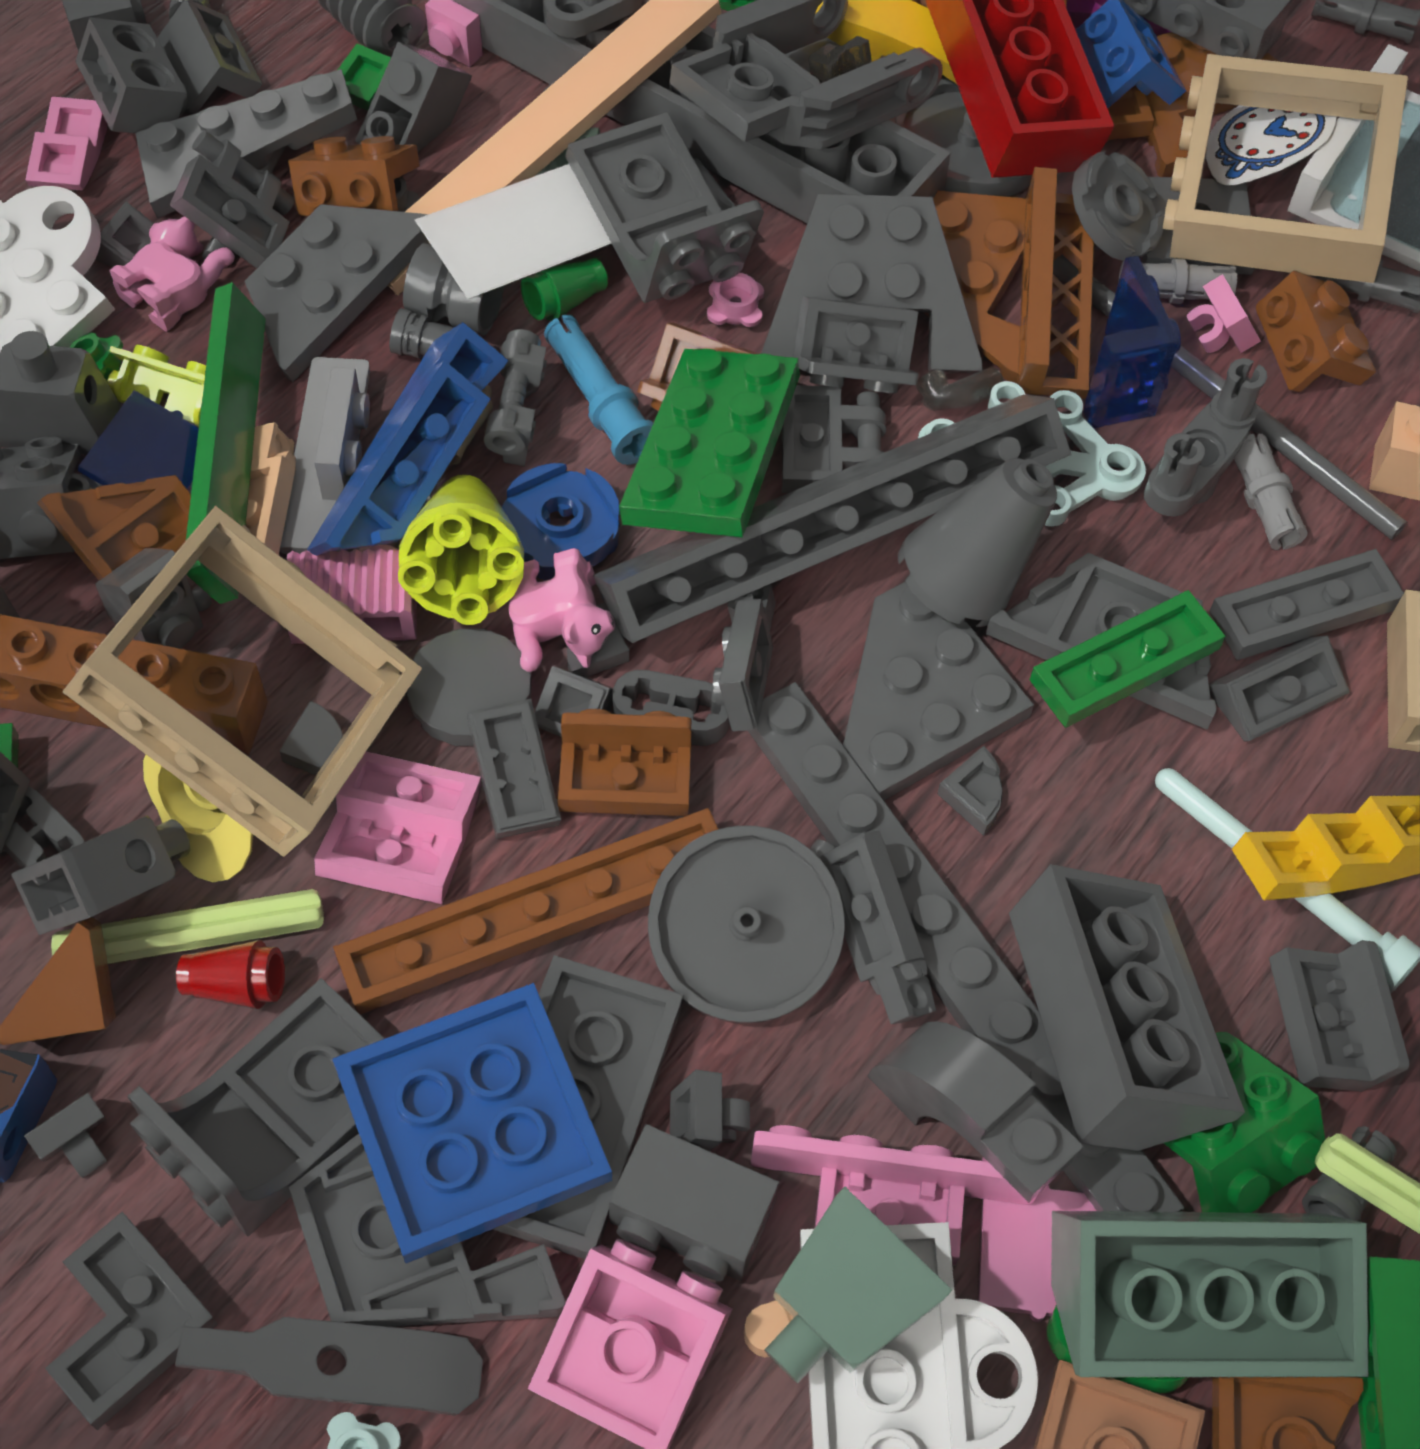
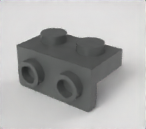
M803 296L794 358H798L799 369L810 373L809 382L843 387L845 378L863 379V388L897 393L899 384L917 385L919 373L909 370L918 311Z
M1361 940L1338 954L1286 947L1269 957L1301 1084L1307 1087L1363 1092L1409 1068L1408 1055L1378 946L1375 942Z

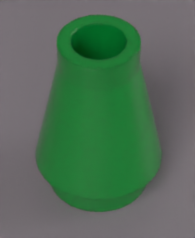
M596 258L583 262L558 264L524 277L521 281V295L532 317L536 320L546 318L552 321L555 318L559 319L562 315H565L594 294L606 290L608 277L604 266Z

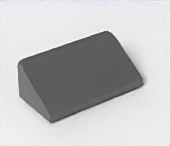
M1328 635L1297 641L1208 683L1210 696L1215 700L1220 710L1244 742L1251 741L1350 693Z

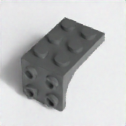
M668 112L568 144L566 159L644 304L662 297L666 300L676 299L687 293L695 285L712 279L715 282H723L731 279L743 269L764 211L757 200L721 210Z
M321 978L212 1076L188 1093L167 1102L156 1103L144 1089L138 1086L127 1096L138 1113V1116L129 1124L147 1144L145 1149L171 1178L175 1179L179 1175L194 1193L192 1198L216 1225L222 1228L232 1220L249 1237L291 1197L289 1186L359 1134L332 1058L385 1038Z

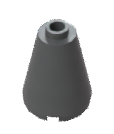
M1009 459L908 534L899 550L898 561L900 564L905 559L910 571L905 582L911 592L928 609L947 621L961 624L966 617L981 620L976 627L987 626L992 616L1001 609H1006L1057 499V490L1049 470L1041 463L1032 459Z

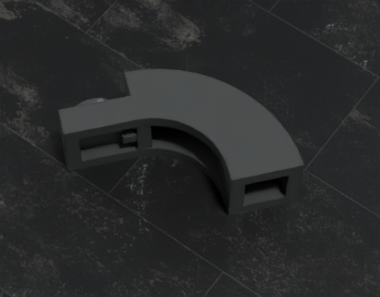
M938 1021L923 1024L871 1069L868 1074V1078L915 1126L928 1116L943 1122L959 1133L1028 1203L1069 1166L1084 1148L1031 1094L1035 1083L1021 1069L995 1048L957 1026Z

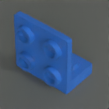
M1108 0L1076 29L1107 109L1134 85L1146 96L1153 91L1168 105L1186 92L1150 24L1123 0Z

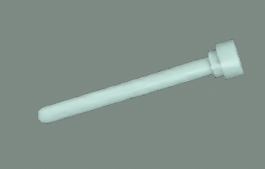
M1165 768L1157 773L1155 778L1156 787L1229 847L1233 848L1245 832H1252L1176 770ZM1324 894L1294 898L1351 945L1361 940L1375 942L1378 946L1390 993L1407 978L1420 962V947L1405 935L1397 939L1389 931L1384 935L1380 934L1333 895Z

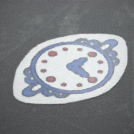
M1239 105L1224 115L1210 132L1206 152L1209 169L1216 181L1222 185H1237L1281 171L1321 147L1334 131L1337 116Z

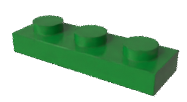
M1187 590L1034 666L1029 680L1064 728H1067L1220 650L1226 636L1192 593Z

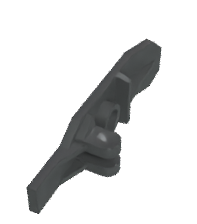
M283 1317L251 1333L182 1326L175 1366L249 1376L272 1396L286 1397L287 1399L289 1397L414 1409L455 1416L479 1398L483 1359L470 1341L464 1337L423 1330ZM327 1351L341 1353L346 1360L344 1370L337 1375L322 1373L317 1366V1360L323 1353Z

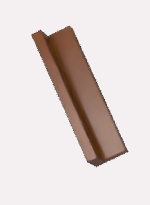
M1034 167L1025 206L1017 384L1022 387L1025 394L1051 396L1057 391L1067 390L1074 392L1081 399H1086L1089 391L1094 241L1084 230L1081 221L1080 227L1067 237L1055 228V213L1077 214L1073 195L1056 193L1057 169ZM1078 242H1080L1079 250L1074 246ZM1062 254L1079 270L1078 275L1065 285L1053 275V261ZM1077 289H1078V299L1072 294V293L1075 292ZM1060 302L1077 318V323L1063 334L1051 324V309ZM1075 338L1076 348L1070 343ZM1060 351L1075 366V379L1046 376L1049 367V357Z

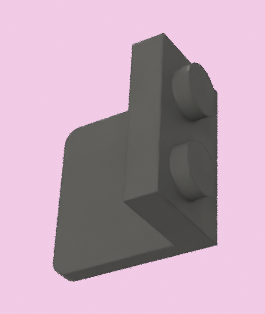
M46 436L32 439L26 442L25 446L1 448L0 445V559L75 552L37 502L50 493L60 492L62 494L69 492L68 485L81 456L79 444H62L61 438Z

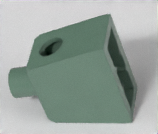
M844 1186L836 1195L774 1290L773 1297L793 1319L764 1351L797 1384L827 1351L851 1373L936 1308L951 1293L952 1289Z

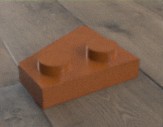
M176 475L146 479L142 482L98 486L95 489L62 494L60 492L50 493L40 499L37 504L99 581L145 548L173 550L176 553L186 541L191 494Z

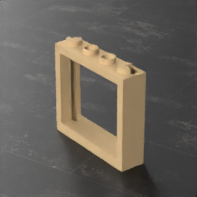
M1207 54L1203 77L1192 76L1187 109L1196 110L1195 117L1184 116L1179 149L1188 150L1187 158L1176 157L1171 191L1180 192L1179 200L1168 199L1163 229L1173 230L1170 257L1289 273L1294 270L1312 276L1374 283L1385 244L1408 76ZM1215 103L1373 120L1374 126L1359 228L1351 229L1195 209Z
M215 506L87 659L63 690V693L284 857L312 832L418 676L422 667L396 648L397 644L386 640L355 616L354 612L346 604L335 600L308 579L294 563L283 559L252 535L244 524L241 526ZM197 560L371 694L302 796H299L118 659L120 654Z

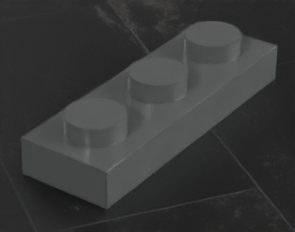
M1373 549L1214 599L1209 612L1216 625L1226 636L1225 640L1236 660H1240L1395 610L1404 592L1377 549Z

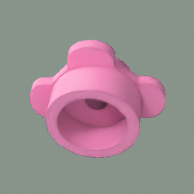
M738 273L729 280L723 282L713 281L710 284L709 294L713 297V304L707 309V317L712 323L717 325L724 323L732 325L743 324L747 327H753L762 321L763 313L758 308V302L764 297V288L751 276Z

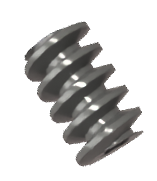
M317 0L363 46L389 57L392 56L397 42L415 46L425 31V14L420 8L413 5L411 0Z

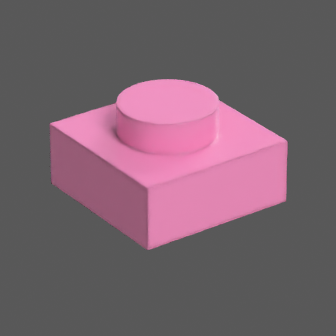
M429 0L425 4L429 45L441 54L450 56L471 67L483 56L479 15L452 0Z

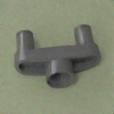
M1241 358L1232 362L1227 371V378L1222 391L1214 395L1212 401L1199 412L1181 433L1172 435L1167 440L1163 457L1152 470L1144 490V500L1155 512L1165 516H1180L1195 504L1206 502L1212 497L1220 477L1241 449L1258 414L1256 400L1267 379V371L1260 364L1256 367L1250 379L1248 375L1254 361Z

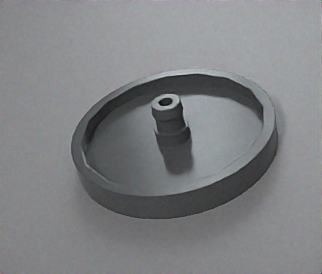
M940 79L934 93L926 102L917 108L896 116V124L951 152L944 191L1009 197L1030 186L1032 175L991 177L958 86L950 79Z
M732 826L718 829L702 835L681 849L660 875L653 890L648 913V933L652 954L657 968L669 987L674 992L683 994V1001L697 1011L712 1018L732 1023L752 1024L774 1020L793 1012L809 1001L822 988L834 970L840 956L845 931L844 910L839 890L832 875L820 858L795 838L780 831L759 826Z

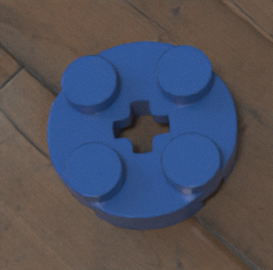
M544 464L518 476L507 489V499L502 505V509L514 526L524 548V562L534 559L539 562V573L536 577L542 580L554 578L553 555L555 553L576 548L593 567L616 550L619 542V501L612 486L598 473L585 468L584 475L576 471H567L566 464ZM558 511L563 517L570 515L575 517L570 520L568 525L554 526L550 524L549 514Z

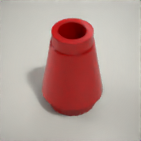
M261 940L195 954H184L180 957L176 969V983L181 995H193L198 998L255 1009L262 1008L266 1002H277L282 995L285 982V964L281 950L278 947H267Z

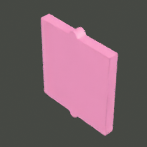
M1047 1185L1037 1195L1031 1205L982 1199L978 1282L979 1302L990 1305L999 1311L1030 1314V1318L1034 1322H1041L1045 1316L1051 1317L1056 1306L1051 1286L1052 1211H1097L1084 1193L1053 1190Z

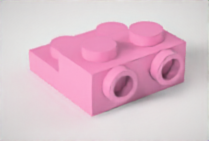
M616 1239L612 1249L602 1244L590 1249L528 1389L645 1449H669L695 1388L704 1376L733 1308L718 1302L723 1289L715 1283L688 1271H682L677 1282L652 1269L656 1260L654 1254L628 1241Z

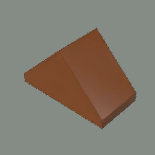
M94 917L79 921L0 1025V1044L9 1045L105 1029L116 1018L101 922Z

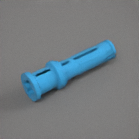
M562 315V321L569 330L567 333L558 318L553 319L544 331L545 340L552 346L589 402L588 416L595 428L603 430L612 442L611 452L616 461L628 465L637 463L654 422L646 420L638 409L639 401L634 391L616 382L579 327L576 318L572 315Z

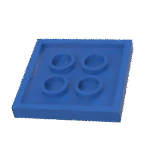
M534 983L332 1058L405 1264L612 1181V1170Z

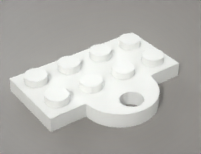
M40 186L22 191L5 203L0 200V352L2 346L11 342L18 334L26 331L42 333L46 337L49 346L70 347L76 339L90 333L115 310L108 299L83 277L92 266L98 254L101 242L100 228L95 216L85 202L68 189L57 186ZM65 214H74V218L69 225L59 230H52L55 221Z
M949 1222L886 1225L952 1291L936 1308L853 1372L849 1373L828 1351L808 1372L813 1449L1001 1448L1010 1442L1024 1427L1031 1415L1036 1400L1038 1387L1037 1367L1027 1339L1018 1326L996 1308L975 1300L955 1299ZM814 1229L800 1230L801 1249ZM988 1354H1002L1008 1357L1017 1368L1018 1385L1014 1393L1008 1398H993L987 1395L978 1383V1365Z

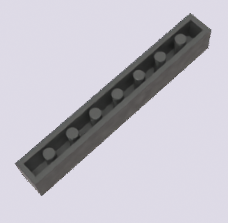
M1023 394L756 506L752 510L743 538L694 532L594 574L593 576L602 600L611 612L621 635L634 643L935 514L1009 459H1032L1043 466H1047L1071 455L1055 400L1050 397Z

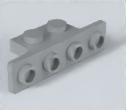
M315 357L312 359L294 454L296 470L280 551L283 554H289L292 551L301 554L305 550L307 551L310 543L362 459V446L359 441L361 429L368 428L370 417V400L367 393L370 365L367 360Z

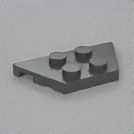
M320 204L244 281L254 306L266 318L265 333L279 367L289 381L293 383L311 365L312 359L319 357L411 262L415 251L422 243H429L415 222V219L428 214Z
M1087 553L1068 565L1061 576L1048 578L1031 589L1028 599L1007 612L1001 609L992 616L986 634L1048 660L1183 592L1091 553ZM1196 598V600H1197V601L1200 603V605L1203 607V602H1202V600ZM1208 655L1131 694L1130 697L1208 730L1216 712L1215 700H1210L1207 677L1211 668L1210 656Z

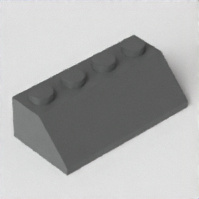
M1050 864L1009 912L1078 1141L1081 1144L1139 1151L1236 1121L1245 1111L1161 885Z

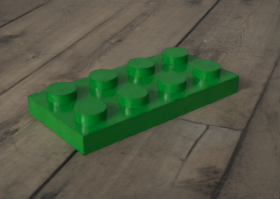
M684 348L619 505L622 525L743 538L800 378L798 358L773 356L765 353L746 354L715 351L713 349Z

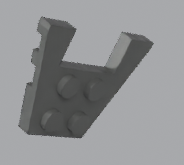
M818 194L761 354L794 357L802 297L808 296L905 308L918 311V313H928V372L979 374L982 371V360L933 198L919 196Z
M359 1134L289 1186L328 1313L333 1322L395 1327L558 1317L564 1309L566 1302L544 1244L476 1271L470 1270L461 1242L405 1264Z

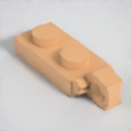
M273 422L255 427L245 526L252 535L279 555L296 470V458L294 456L295 442L278 428V424Z

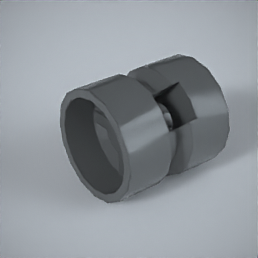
M422 243L415 251L406 273L403 290L404 309L414 311V313L429 316L430 321L435 323L442 322L448 317L452 327H456L464 322L473 331L478 332L479 335H486L497 318L503 298L504 285L467 299L432 245Z

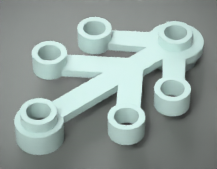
M1003 381L997 383L991 390L988 409L1001 404L998 399L1007 398L1011 400L1023 394L1025 395V392L1021 386L1014 382ZM1067 390L1057 391L1050 398H1054L1057 408L1064 407L1072 412L1071 414H1063L1058 411L1064 431L1082 453L1070 451V456L1045 467L1053 478L1059 474L1080 478L1065 488L1055 485L1057 490L1055 503L1061 509L1051 510L1045 523L1046 526H1058L1064 523L1068 513L1096 496L1113 501L1128 497L1140 488L1146 473L1145 464L1141 456L1125 445L1108 444L1081 416L1083 410L1081 398L1074 392ZM948 419L933 420L921 429L918 438L954 424V422ZM1111 467L1119 468L1122 471L1114 470Z

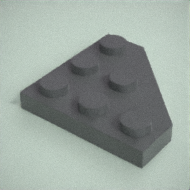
M903 582L874 599L843 747L883 801L1030 718L1034 704L965 620L961 624L947 621L928 609L911 592L907 583Z

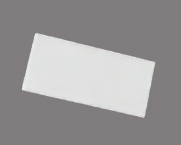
M570 164L415 219V222L467 299L612 244Z

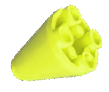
M457 475L442 484L410 523L399 545L398 581L401 587L426 610L447 618H454L457 622L464 625L480 623L489 613L497 611L514 597L523 579L524 548L517 532L490 488L481 480L471 475Z

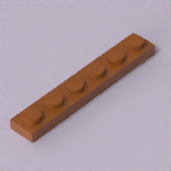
M709 808L333 946L356 1012L359 1015L649 906L656 883L672 858L695 839L718 830Z

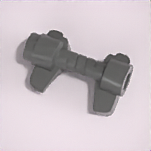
M523 329L509 332L502 344L500 354L508 360L504 368L499 372L505 378L499 410L490 413L484 435V443L488 449L503 455L504 463L525 466L529 442L532 443L536 421H533L535 409L523 407L524 401L539 389L540 381L544 379L542 368H546L547 360H544L546 347L541 346L540 338L533 332Z

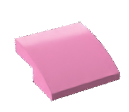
M365 752L336 795L337 812L314 858L315 876L442 904L456 870L481 788V777Z

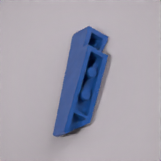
M464 322L438 337L430 345L307 549L310 553L317 556L330 551L391 544L402 539L408 526L420 511L490 401V398L482 390L508 362L502 354Z

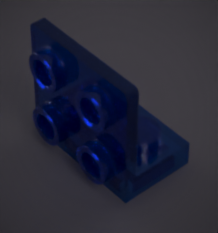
M1139 256L1125 258L1105 329L1106 336L1103 338L1083 409L1087 422L1093 428L1155 416L1162 393L1168 387V375L1175 354L1179 352L1181 347V334L1178 324L1173 318L1168 317L1160 301L1159 288L1155 278L1152 275H1147Z

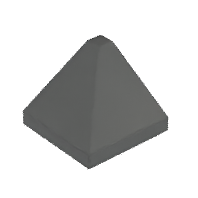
M125 202L100 232V248L95 261L111 267L115 265L125 266L139 250L150 244L149 231L154 223L128 202Z
M552 666L534 713L538 728L562 737L561 719L563 713H579L586 709H602L609 712L613 704V687Z

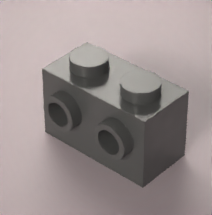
M645 1124L609 1200L610 1223L618 1226L616 1232L622 1239L645 1250L656 1251L658 1245L685 1256L683 1263L703 1277L715 1281H723L725 1275H728L742 1282L774 1208L779 1182Z

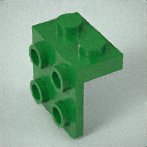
M1217 1032V1039L1245 1113L1236 1121L1168 1141L1164 1144L1192 1165L1202 1212L1251 1213L1257 1210L1274 1193L1297 1177L1311 1172L1316 1167V1156L1320 1151L1322 1143L1326 1140L1319 1096L1232 1034Z

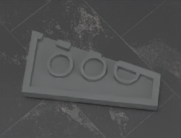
M342 69L326 74L313 75L304 81L274 90L261 91L254 96L222 106H212L202 112L170 122H160L150 128L135 132L149 201L157 219L175 211L170 206V203L187 163L199 155L192 146L197 136L204 130L220 142L225 139L230 141L241 150L240 157L256 169H259L269 164L268 160L274 151L286 145L293 150H297L358 120Z

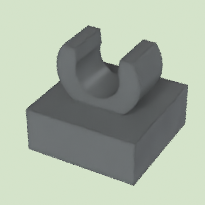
M694 1070L670 1092V1135L710 1152L720 1143L735 1142L736 1131L747 1132L750 1130V1102L736 1098L722 1099V1073Z
M89 1093L24 1135L43 1162H46L63 1150L82 1178L107 1162L88 1134L92 1129L106 1121Z

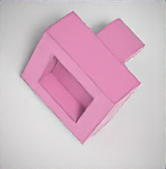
M1223 274L1203 286L1213 305L1197 306L1186 317L1194 331L1202 329L1207 324H1215L1211 331L1199 337L1207 353L1221 349L1227 343L1230 335L1241 353L1261 342Z

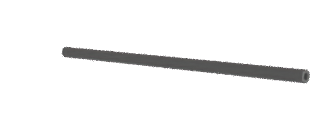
M1063 254L1053 261V274L1065 284L1078 275L1079 270ZM1092 276V305L1211 399L1218 392L1222 391L1226 381L1223 377ZM1257 405L1258 414L1251 428L1254 433L1265 435L1272 447L1390 540L1396 538L1404 530L1408 523L1405 519Z

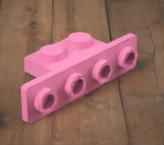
M789 1125L774 1126L769 1129V1132L755 1131L751 1166L820 1176L815 1227L836 1195L845 1186L885 1225L949 1222L952 1265L955 1266L960 1257L964 1196L1031 1205L1035 1200L1034 1198L1028 1203L985 1158H982V1161L955 1158L951 1150L940 1146L919 1145L911 1148V1151L883 1148V1144L879 1140L862 1135L844 1136L840 1139V1142L812 1138V1134L809 1131Z

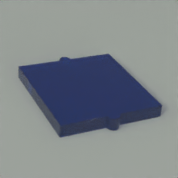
M133 390L81 462L78 471L102 486L118 483H136L146 479L176 475L186 489L189 490L193 482L199 428L184 420L181 411L174 410L171 412Z

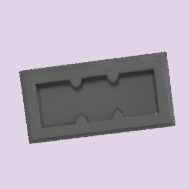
M531 699L468 711L467 721L496 839L559 826L561 818Z

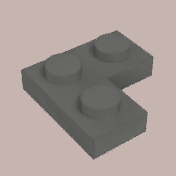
M123 1211L62 1261L104 1311L106 1316L45 1368L85 1419L97 1431L176 1362L182 1326L213 1329L218 1325L213 1316Z

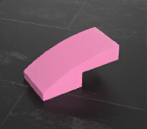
M51 97L44 133L35 132L25 179L28 186H57L83 191L98 161L108 126L96 100Z

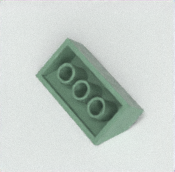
M1052 1211L1051 1286L1075 1375L1079 1377H1368L1366 1223L1330 1214Z

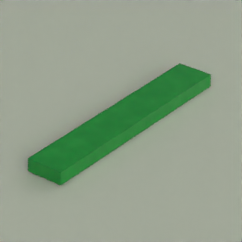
M233 282L216 288L214 294L186 540L215 506L241 526L243 524L246 525L266 318ZM198 560L187 572L186 575L219 604L238 599L239 592Z

